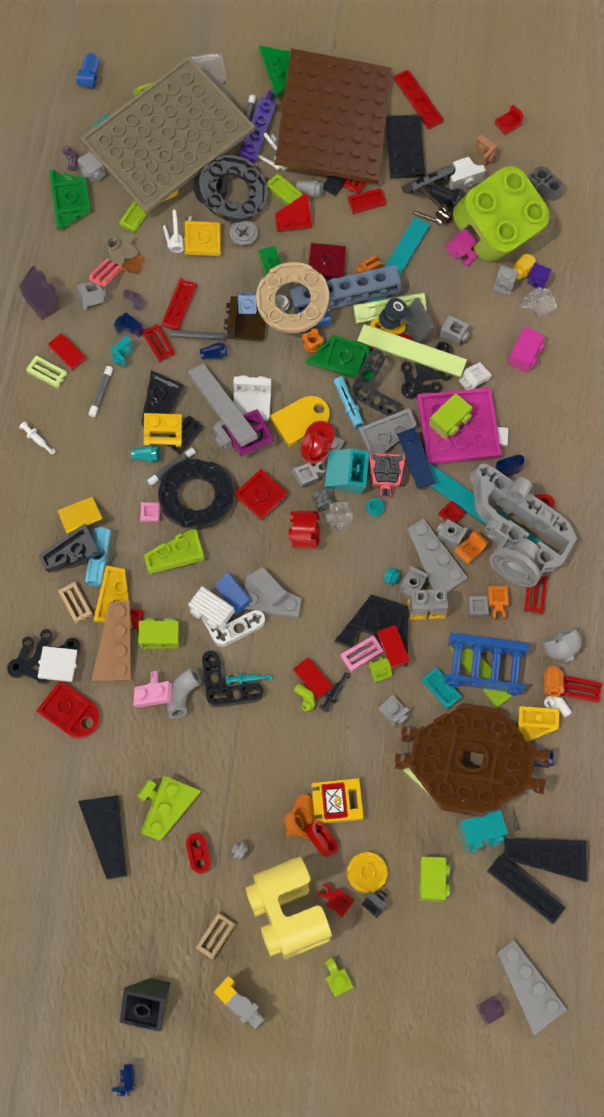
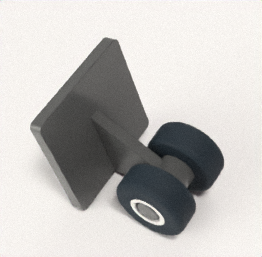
M392 298L378 317L380 324L386 329H395L401 321L404 322L412 340L422 344L433 329L432 321L428 317L419 298H415L409 307H407L403 300Z

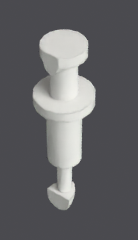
M26 421L19 426L21 430L23 429L28 433L26 436L28 439L32 438L40 447L48 450L51 455L56 452L54 448L50 449L46 445V441L36 433V428H29Z

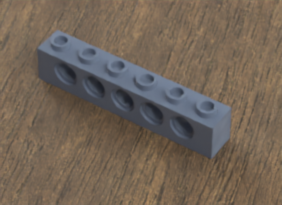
M396 265L326 281L329 290L328 310L401 293V281ZM306 286L290 289L295 314L300 310H305L311 299L309 298L311 297L309 290Z

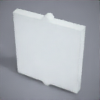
M43 646L41 660L38 661L40 664L38 678L73 682L74 669L77 668L75 664L77 650Z

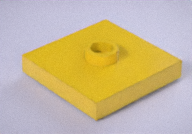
M185 221V255L220 256V222Z

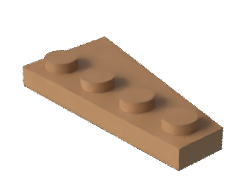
M110 602L92 682L131 680L130 602Z

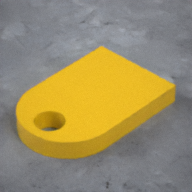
M306 396L270 415V420L287 446L291 447L303 440L306 430L313 422L326 421L328 423L330 411L327 403L321 398ZM320 406L324 409V411L322 413H316L314 411V408Z

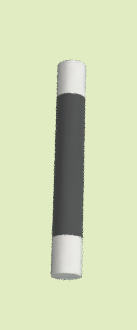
M254 95L249 96L244 114L249 121L256 100Z
M106 366L88 413L91 417H95L113 371L111 366Z
M191 447L149 478L147 482L151 486L162 479L166 471L173 465L188 460L196 454L195 450Z

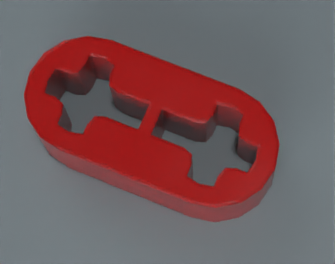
M316 820L307 825L306 834L322 856L329 857L337 853L338 844L323 822Z

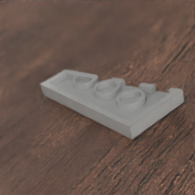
M421 519L407 529L414 549L419 556L421 566L424 568L425 573L428 574L427 580L432 590L447 589L448 593L467 581L468 577L424 519Z
M512 941L499 951L497 955L511 983L513 992L519 1001L524 1017L530 1026L532 1035L535 1036L567 1009L516 942Z

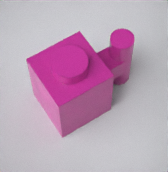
M466 228L458 231L444 245L449 255L455 259L462 256L466 257L462 262L465 267H468L478 256L471 249L477 241Z

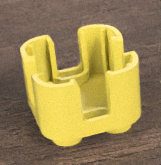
M301 856L253 875L254 884L245 887L246 894L254 916L266 913L269 924L261 927V934L270 957L281 953L283 959L286 960L331 941V930L322 907L315 906L290 917L284 916L280 906L309 894L308 884L310 883V876Z

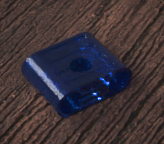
M518 454L501 459L496 462L495 469L506 477L518 474L522 471L525 458L523 455Z

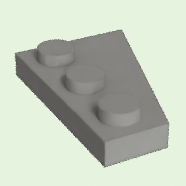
M410 408L360 427L358 432L369 454H385L399 442L397 433L414 428L417 424Z
M246 577L244 591L252 602L243 609L244 611L259 610L263 614L298 619L301 598L287 592V596L271 606L247 581Z

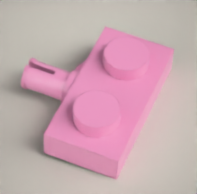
M151 672L149 684L134 688L133 706L140 708L171 703L173 684L169 681L158 683L159 672Z

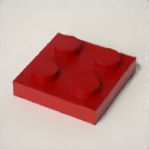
M262 469L256 472L234 493V497L261 521L288 496V493Z

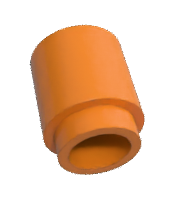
M556 666L546 668L543 674L544 692L551 697H557L564 692L563 672Z

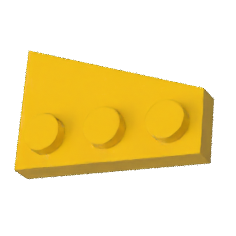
M111 566L105 567L94 622L105 624L110 602H129L125 569Z

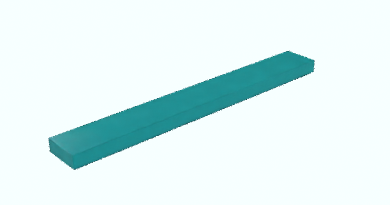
M429 463L435 480V484L429 487L447 500H452L464 512L486 526V522L475 510L474 493ZM495 509L497 511L496 513L501 515L503 518H505L508 521L511 520L510 518L499 512L497 509ZM528 532L529 536L526 539L532 541L535 544L538 541H541L533 534Z

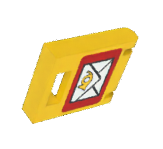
M359 778L311 783L312 789L320 788V790L312 791L314 817L322 816L321 819H315V821L319 820L324 824L363 820ZM356 791L358 809H350L348 792Z

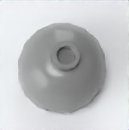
M577 627L563 630V633L560 634L555 633L541 641L544 651L551 659L563 660L564 663L575 659L574 655L579 652L582 643Z

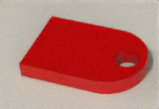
M59 681L36 710L40 716L70 737L76 739L89 737L97 730L100 723L97 707L63 681ZM86 719L93 721V725L89 729L82 727V723Z

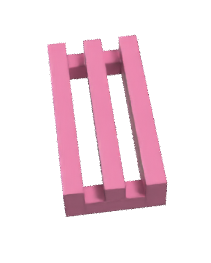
M373 635L340 654V657L351 673L380 656L384 651ZM373 642L374 645L349 660L347 659L351 654ZM377 649L376 652H374V653H372L371 655L365 657L364 659L360 660L359 662H357V663L351 665V663H353L354 661L360 659L361 657L365 656L366 654L370 653L371 651Z

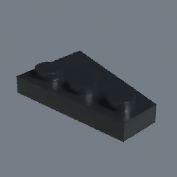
M453 164L402 185L403 193L409 191L412 194L419 191V187L424 185L428 187L435 184V180L439 178L442 181L451 177L450 173L455 171Z
M151 370L141 425L144 427V413L169 414L182 393L184 385Z

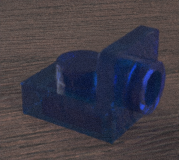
M127 312L119 316L114 323L115 331L118 334L126 329L131 335L135 334L140 337L142 331H144L142 324Z
M124 1064V1069L120 1070V1081L124 1083V1087H111V1092H117V1096H130V1092L135 1091V1064Z

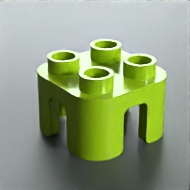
M507 166L472 188L456 204L453 217L460 230L472 225L479 235L481 241L473 247L477 255L484 261L496 262L541 231L548 223L549 210L525 173L517 167Z

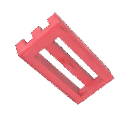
M105 259L89 274V280L105 287L122 270V265L115 266L116 262L109 263L110 260Z

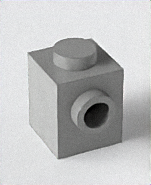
M91 152L77 160L82 177L88 179L91 183L102 179L106 175L105 168Z

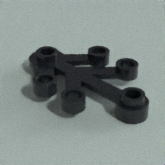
M439 342L436 345V349L450 353V345L447 342ZM405 361L401 364V372L404 373L405 383L401 387V393L407 399L416 398L419 393L423 392L438 393L442 387L439 382L435 381L431 384L420 385L421 382L432 379L449 381L452 375L446 377L443 375L444 372H431L433 368L427 366L423 368V365L415 363L417 376L412 381V365L410 362ZM433 386H437L439 389L435 390Z
M49 629L41 631V640L33 657L27 660L28 652L34 647L35 643L29 636L23 638V647L17 659L11 660L7 665V672L11 677L20 678L27 676L37 680L39 684H45L48 679L39 680V672L29 668L35 665L40 667L38 661L41 660L43 646L47 647L48 642L53 638V634ZM45 633L50 634L48 638L43 637ZM69 638L65 641L64 645L57 648L74 649L78 653L81 646L76 638ZM26 641H32V643L29 646L25 645ZM74 642L75 646L70 648L68 647L69 643ZM15 665L20 666L19 670H13Z

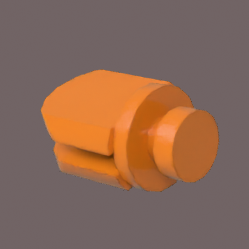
M375 255L361 262L355 271L358 274L368 270L383 268L384 264L380 261L378 255Z

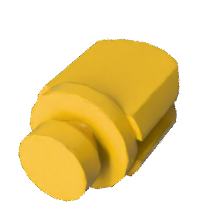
M523 254L515 263L513 269L518 270L516 279L524 278L530 274L536 263V259L531 254Z

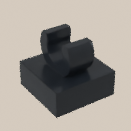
M381 890L375 895L371 891L361 905L378 918L387 906L383 902L387 894Z

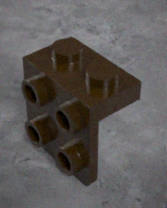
M231 296L230 303L226 304V314H229L228 319L224 321V330H227L228 339L263 341L266 322L262 319L258 307L256 314H239L238 296Z

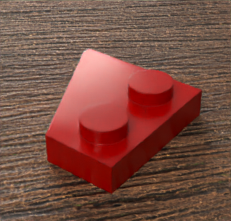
M308 193L303 194L275 213L277 233L312 228Z

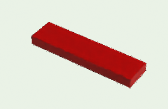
M409 69L393 77V80L418 115L420 114V119L428 130L443 123L444 119Z

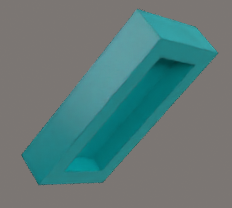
M436 667L423 677L421 682L447 711L462 696L454 687L444 683L445 676Z

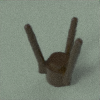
M420 187V190L439 207L435 214L437 219L417 211H412V213L433 221L439 226L442 223L447 225L453 217V212L444 207L423 187Z

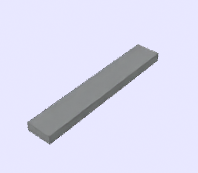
M204 363L188 371L191 380L241 447L258 438L256 432Z

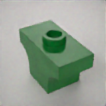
M276 246L258 250L261 270L265 277L270 272L269 270L280 265L281 261Z

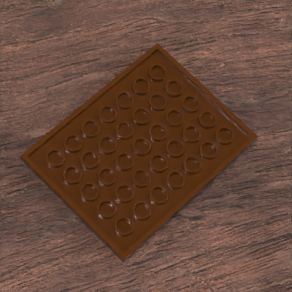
M291 48L274 165L378 184L392 68Z

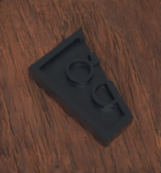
M84 524L40 554L39 558L44 569L50 573L101 555V551L89 527Z

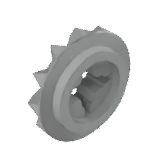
M248 220L235 222L230 227V239L235 244H240L241 246L250 245L252 242H255L258 236L257 227ZM247 231V236H241L240 232L244 233Z

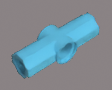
M104 527L95 528L93 534L103 556L98 560L94 559V557L89 558L85 584L94 587L102 585L105 565L108 562L107 554L111 530Z

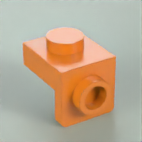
M473 531L467 540L457 546L454 552L469 564L483 552L488 541L477 531Z

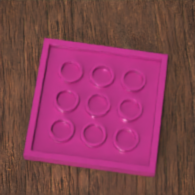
M491 387L417 395L424 450L428 463L434 465L501 458L502 454ZM456 393L472 407V417L466 424L462 423L459 426V430L455 435H450L444 439L429 426L430 417Z

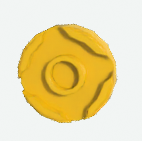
M372 852L355 855L347 868V878L350 885L358 892L364 894L380 890L388 876L384 860L378 854Z

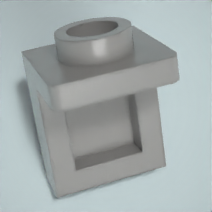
M219 420L213 427L214 439L219 447H223L225 451H228L232 448V441L225 432L226 429L223 421Z

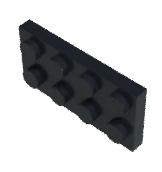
M420 114L386 116L390 179L421 178L425 176Z

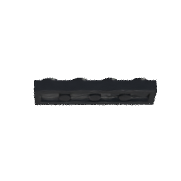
M501 855L497 857L487 870L488 874L552 925L566 908Z

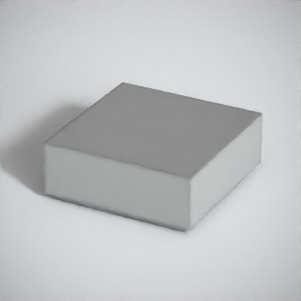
M488 596L468 597L469 617L489 616Z

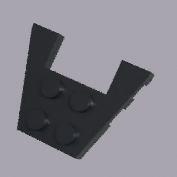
M371 594L353 619L345 626V629L336 637L335 643L352 648L357 631L378 637L377 631L396 625L408 654V607ZM408 663L403 664V665H401V666L407 668Z

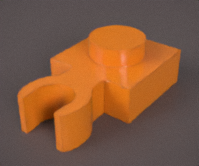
M488 586V607H494L492 618L495 620L496 613H501L502 620H504L506 613L503 607H508L509 605L508 586Z

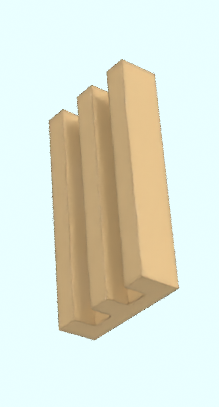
M75 582L58 590L75 624H78L81 620H86L87 617L93 616ZM70 589H75L86 613L83 614ZM67 591L80 616L76 617L64 592Z
M218 912L197 944L196 949L213 960L236 924ZM220 919L223 920L206 948H202ZM229 924V927L227 928L226 932L218 942L217 946L215 947L213 952L210 953L209 950L211 949L214 942L224 929L225 925Z

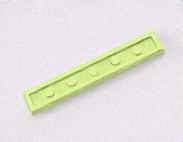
M365 324L357 340L360 343L367 344L369 347L461 378L467 363V359Z

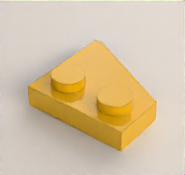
M519 706L518 729L524 735L525 740L528 742L559 729V709Z

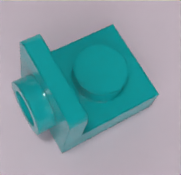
M127 335L110 348L112 361L122 368L126 367L124 356H128L133 349L132 340Z

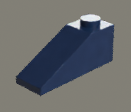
M415 427L397 433L403 455H405V460L417 489L435 484Z

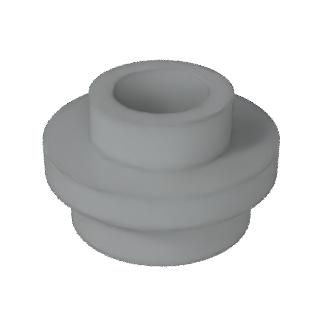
M243 840L239 843L235 842L231 848L232 859L241 860L246 853L248 846L245 845Z

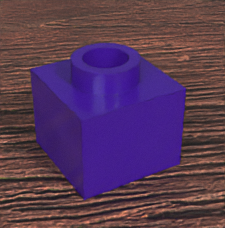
M535 263L527 284L544 290L552 269Z

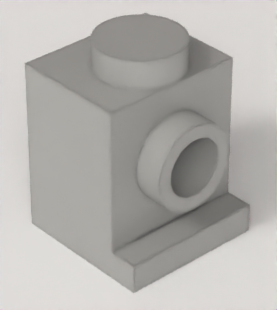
M501 265L493 291L510 296L516 282L518 270Z
M92 281L77 285L78 299L83 310H86L87 306L104 302V297H106L104 286L101 287Z
M449 315L441 328L439 338H445L460 345L461 341L465 342L469 336L467 331L469 324Z
M447 519L445 523H440L436 532L439 533L438 539L442 543L456 549L465 538L468 528H463Z
M410 566L399 592L404 597L410 599L412 590L423 589L428 574ZM410 581L416 583V585H411Z

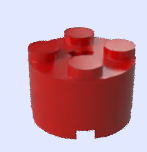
M290 511L292 528H289L288 539L291 540V547L297 549H318L320 526L316 520H320L319 511Z

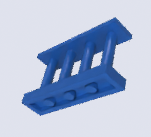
M450 633L448 646L454 649L452 673L446 674L444 683L451 687H460L461 685L504 691L514 696L523 693L525 685L518 684L520 658L526 656L529 643ZM464 648L472 649L473 651L471 677L459 675L461 653ZM483 651L493 654L491 680L479 678L481 652ZM503 654H509L512 657L510 682L498 681L500 659Z

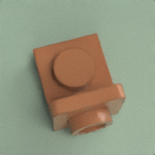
M480 135L476 139L475 149L479 154L484 155L482 165L486 166L489 162L492 163L495 160L497 145L483 135Z

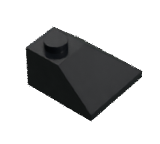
M149 978L125 987L119 1023L160 1032L171 982Z

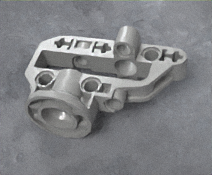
M480 464L470 474V480L474 484L475 510L487 524L485 531L488 533V537L498 543L489 558L490 564L495 572L513 584L522 587L535 586L543 573L552 572L563 564L577 537L570 523L562 515L529 493L532 488L530 481L522 477L512 481L495 468L487 464ZM488 497L496 501L494 508L489 505ZM495 509L505 515H509L512 512L558 544L561 550L559 553H556L541 541L535 544L526 539L529 536L528 532L511 520L508 521L496 513Z

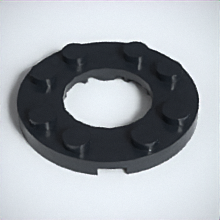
M235 155L218 156L215 158V161L206 164L202 169L198 179V192L204 205L214 215L228 221H246L259 214L266 203L268 186L264 175L260 174L254 167L255 165L245 158ZM224 175L240 177L248 186V198L238 204H232L223 200L216 189L217 180Z
M188 459L173 465L166 471L161 479L158 499L162 512L174 524L186 529H204L219 523L229 513L234 500V488L230 476L218 464L212 461ZM192 479L207 481L215 492L212 503L207 508L200 509L199 511L185 508L178 500V490L181 485Z

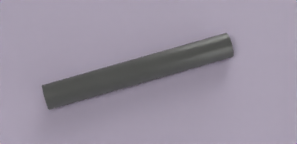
M170 331V337L225 341V333Z

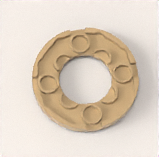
M299 262L283 263L269 270L270 272L261 279L256 292V303L262 319L272 328L284 333H300L317 325L326 314L329 306V290L324 277L311 266ZM290 282L306 286L311 295L310 303L305 310L294 315L282 312L275 303V296L279 288Z

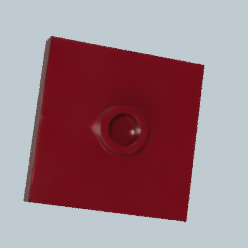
M311 243L308 265L321 274L324 279L341 278L344 274L346 246Z

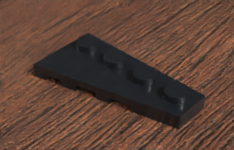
M119 796L78 801L106 879L127 877Z
M504 839V859L587 882L586 840Z

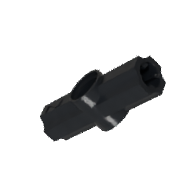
M435 182L430 194L436 200L445 203L446 207L453 212L456 204L466 195V192L459 188L451 190Z

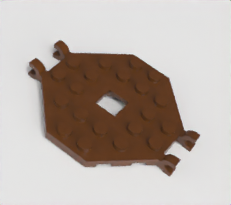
M462 703L454 711L441 715L426 727L422 726L417 730L402 727L401 741L411 742L414 740L410 757L396 754L395 769L409 768L443 811L484 817L529 789L536 793L544 794L546 779L532 778L534 761L543 766L549 765L550 751H539L532 744H529L516 725L509 721L502 709ZM464 751L484 754L481 767L477 769L464 767L461 764Z

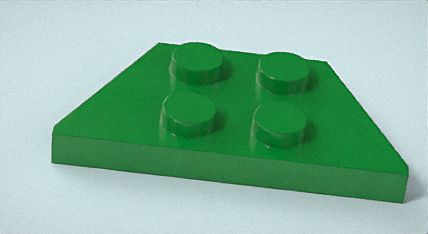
M259 46V53L275 99L279 98L280 93L285 91L291 51Z
M49 169L57 231H61L91 212L86 178L72 176L68 173L63 175L56 173L53 169Z
M332 335L326 344L321 345L317 349V352L312 357L307 358L306 365L356 379L369 355V347L367 344ZM364 371L362 374L363 379H372V371Z

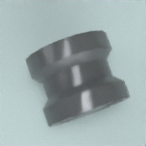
M321 490L313 494L312 499L317 504V511L323 512L334 506V501L330 499L331 494L329 490Z

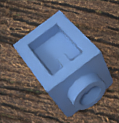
M239 292V314H256V292Z

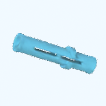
M344 377L336 378L333 382L346 409L345 413L349 416L353 428L359 429L365 425L359 413L360 408L355 404ZM343 390L345 391V393H346L348 399H346V397H345V395H344V393H343ZM350 406H352L355 416L353 415Z

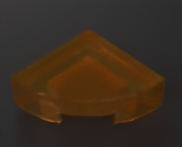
M135 256L125 261L121 267L122 271L139 275L144 256Z

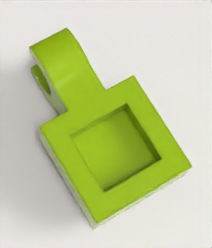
M333 958L324 962L330 973V976L325 979L334 997L354 988L345 969L338 971Z

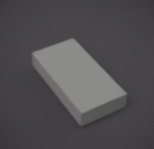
M263 567L247 577V581L271 606H274L287 596V592Z

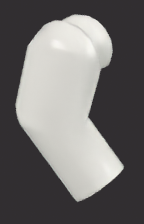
M549 696L544 700L546 708L559 709L564 718L573 713L561 697Z

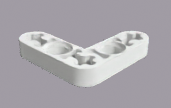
M251 611L225 624L222 630H220L222 635H226L225 641L218 639L216 631L218 628H210L205 623L206 620L201 617L212 640L219 647L227 646L261 629L265 624V617L261 611ZM253 617L260 618V623L252 622ZM245 620H248V623H250L251 628L248 629ZM236 624L244 626L245 629L242 633H236L233 630Z

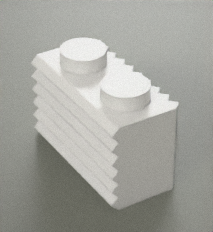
M203 586L188 604L191 610L190 613L198 619L202 617L206 620L205 623L212 629L218 628L222 630L234 613L233 606Z

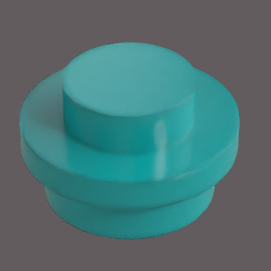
M372 498L367 502L366 510L371 516H380L385 510V504L379 498Z
M390 567L385 573L384 581L389 586L397 584L401 577L400 570L396 567Z

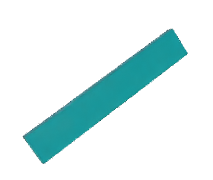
M417 217L413 218L385 265H396L399 278L430 228L429 223ZM388 296L381 297V298H376V299H372V300H368V301H365V302H372V301L387 299Z

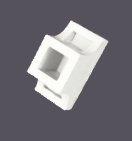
M470 157L453 162L455 171L452 172L453 175L450 177L449 187L451 190L470 187L475 183L484 181L486 172L484 166L475 165Z

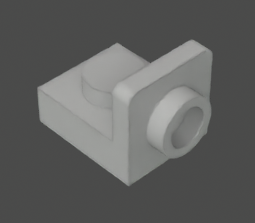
M393 695L378 707V710L393 726L398 723L401 725L409 718V708H405Z

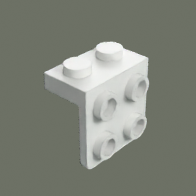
M245 375L234 377L233 403L241 414L244 415L258 409L264 421H268L270 416L271 378L264 376L252 378Z

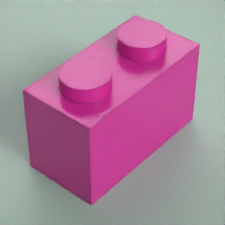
M524 326L510 354L508 365L528 373L530 367L534 368L538 357H535L537 352L541 353L545 343L542 342L544 335Z

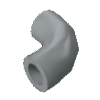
M193 667L185 670L172 683L171 703H166L168 717L171 719H179L187 714V696L191 690L201 684L200 676Z

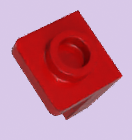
M513 104L510 106L509 112L495 119L494 124L505 136L522 125L523 113Z

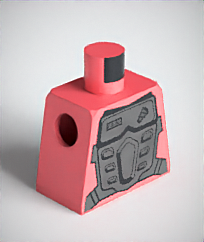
M369 454L368 468L371 486L380 487V497L390 498L391 487L397 488L400 485L405 455Z

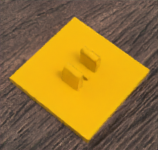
M93 497L57 510L66 533L74 531L84 524L89 525L102 519Z

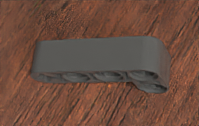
M538 167L527 176L538 194L541 193L549 201L558 200L563 184L549 169Z

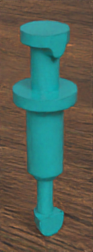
M238 672V676L229 677L226 675V685H230L232 682H238L239 685L245 682H258L259 679L272 680V675H241V672Z

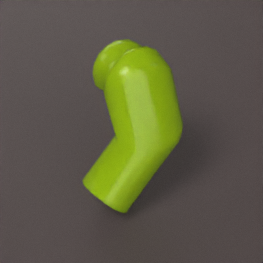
M297 684L294 692L303 697L301 708L305 712L313 710L315 707L313 692L303 685Z

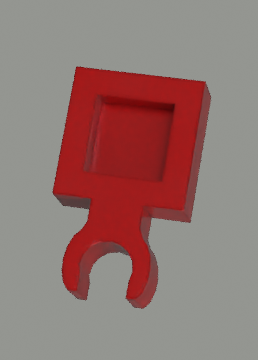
M323 883L322 886L328 891L326 894H321L318 891V896L328 899L329 901L326 906L343 918L355 900L339 888L335 893L332 892L330 886Z

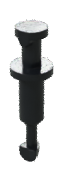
M344 673L341 681L337 682L331 692L325 695L327 700L323 705H320L322 711L328 712L330 704L337 702L336 697L343 688L345 679L350 678L349 673Z

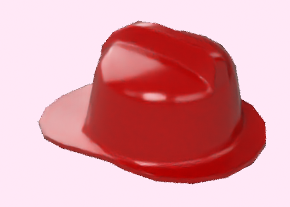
M326 421L313 422L306 430L301 444V454L308 463L316 465L318 462L325 461L334 440V430Z

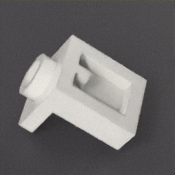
M479 362L467 368L459 382L466 390L475 389L477 385L489 380L492 374Z

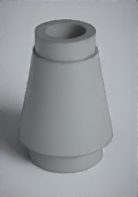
M298 180L296 189L317 198L322 196L324 185L319 180Z

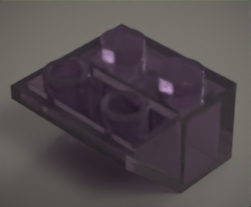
M33 266L19 285V289L23 298L42 321L59 310V298L55 294L57 291L53 284H48L44 273L41 270L38 271Z

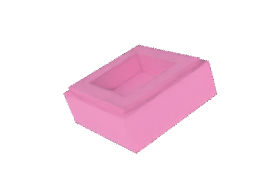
M141 502V522H160L159 502Z

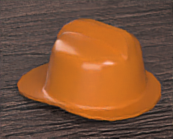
M302 794L298 796L293 809L286 814L284 823L287 836L308 839L306 827L317 819V816L314 817L313 799L309 795Z

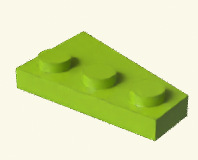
M190 529L182 535L180 533L167 544L163 543L144 554L149 574L205 560L196 529Z
M163 776L140 833L161 841L201 791Z

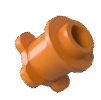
M311 329L309 333L302 335L304 349L310 353L317 352V349L323 343V337L318 334V330Z

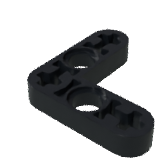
M373 350L364 362L350 392L354 399L386 416H391L400 411L399 404L371 388L385 361L381 351ZM379 354L381 361L375 363L374 367L377 368L375 371L372 367L367 366V364L372 365L374 361L372 356ZM366 370L372 371V379L364 380L363 372ZM362 387V391L366 394L368 390L371 391L366 401L363 400L365 396L361 394L355 396V388L359 389ZM373 395L380 397L381 401L378 405L370 403V398ZM384 399L388 400L385 404L389 406L395 404L396 412L389 414V410L384 406L383 410L379 409L383 405Z
M211 650L203 654L202 665L206 698L211 707L218 708L255 703L263 698V688L258 683L223 687L219 655ZM209 656L216 659L213 661L214 669L211 670L209 662L205 661L209 659ZM211 674H216L219 680L217 683L211 684L208 682V677ZM253 688L260 691V693H257V697H253V694H246L247 699H244L243 689H246V693H251ZM237 690L240 692L241 696L238 700L230 698L229 695L232 691ZM223 692H226L227 701L225 702L224 697L218 698V702H214L213 699H210L213 697V694L217 693V696L221 697L224 696Z

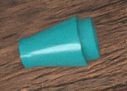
M154 444L132 448L131 457L132 459L154 463L160 459L159 446Z

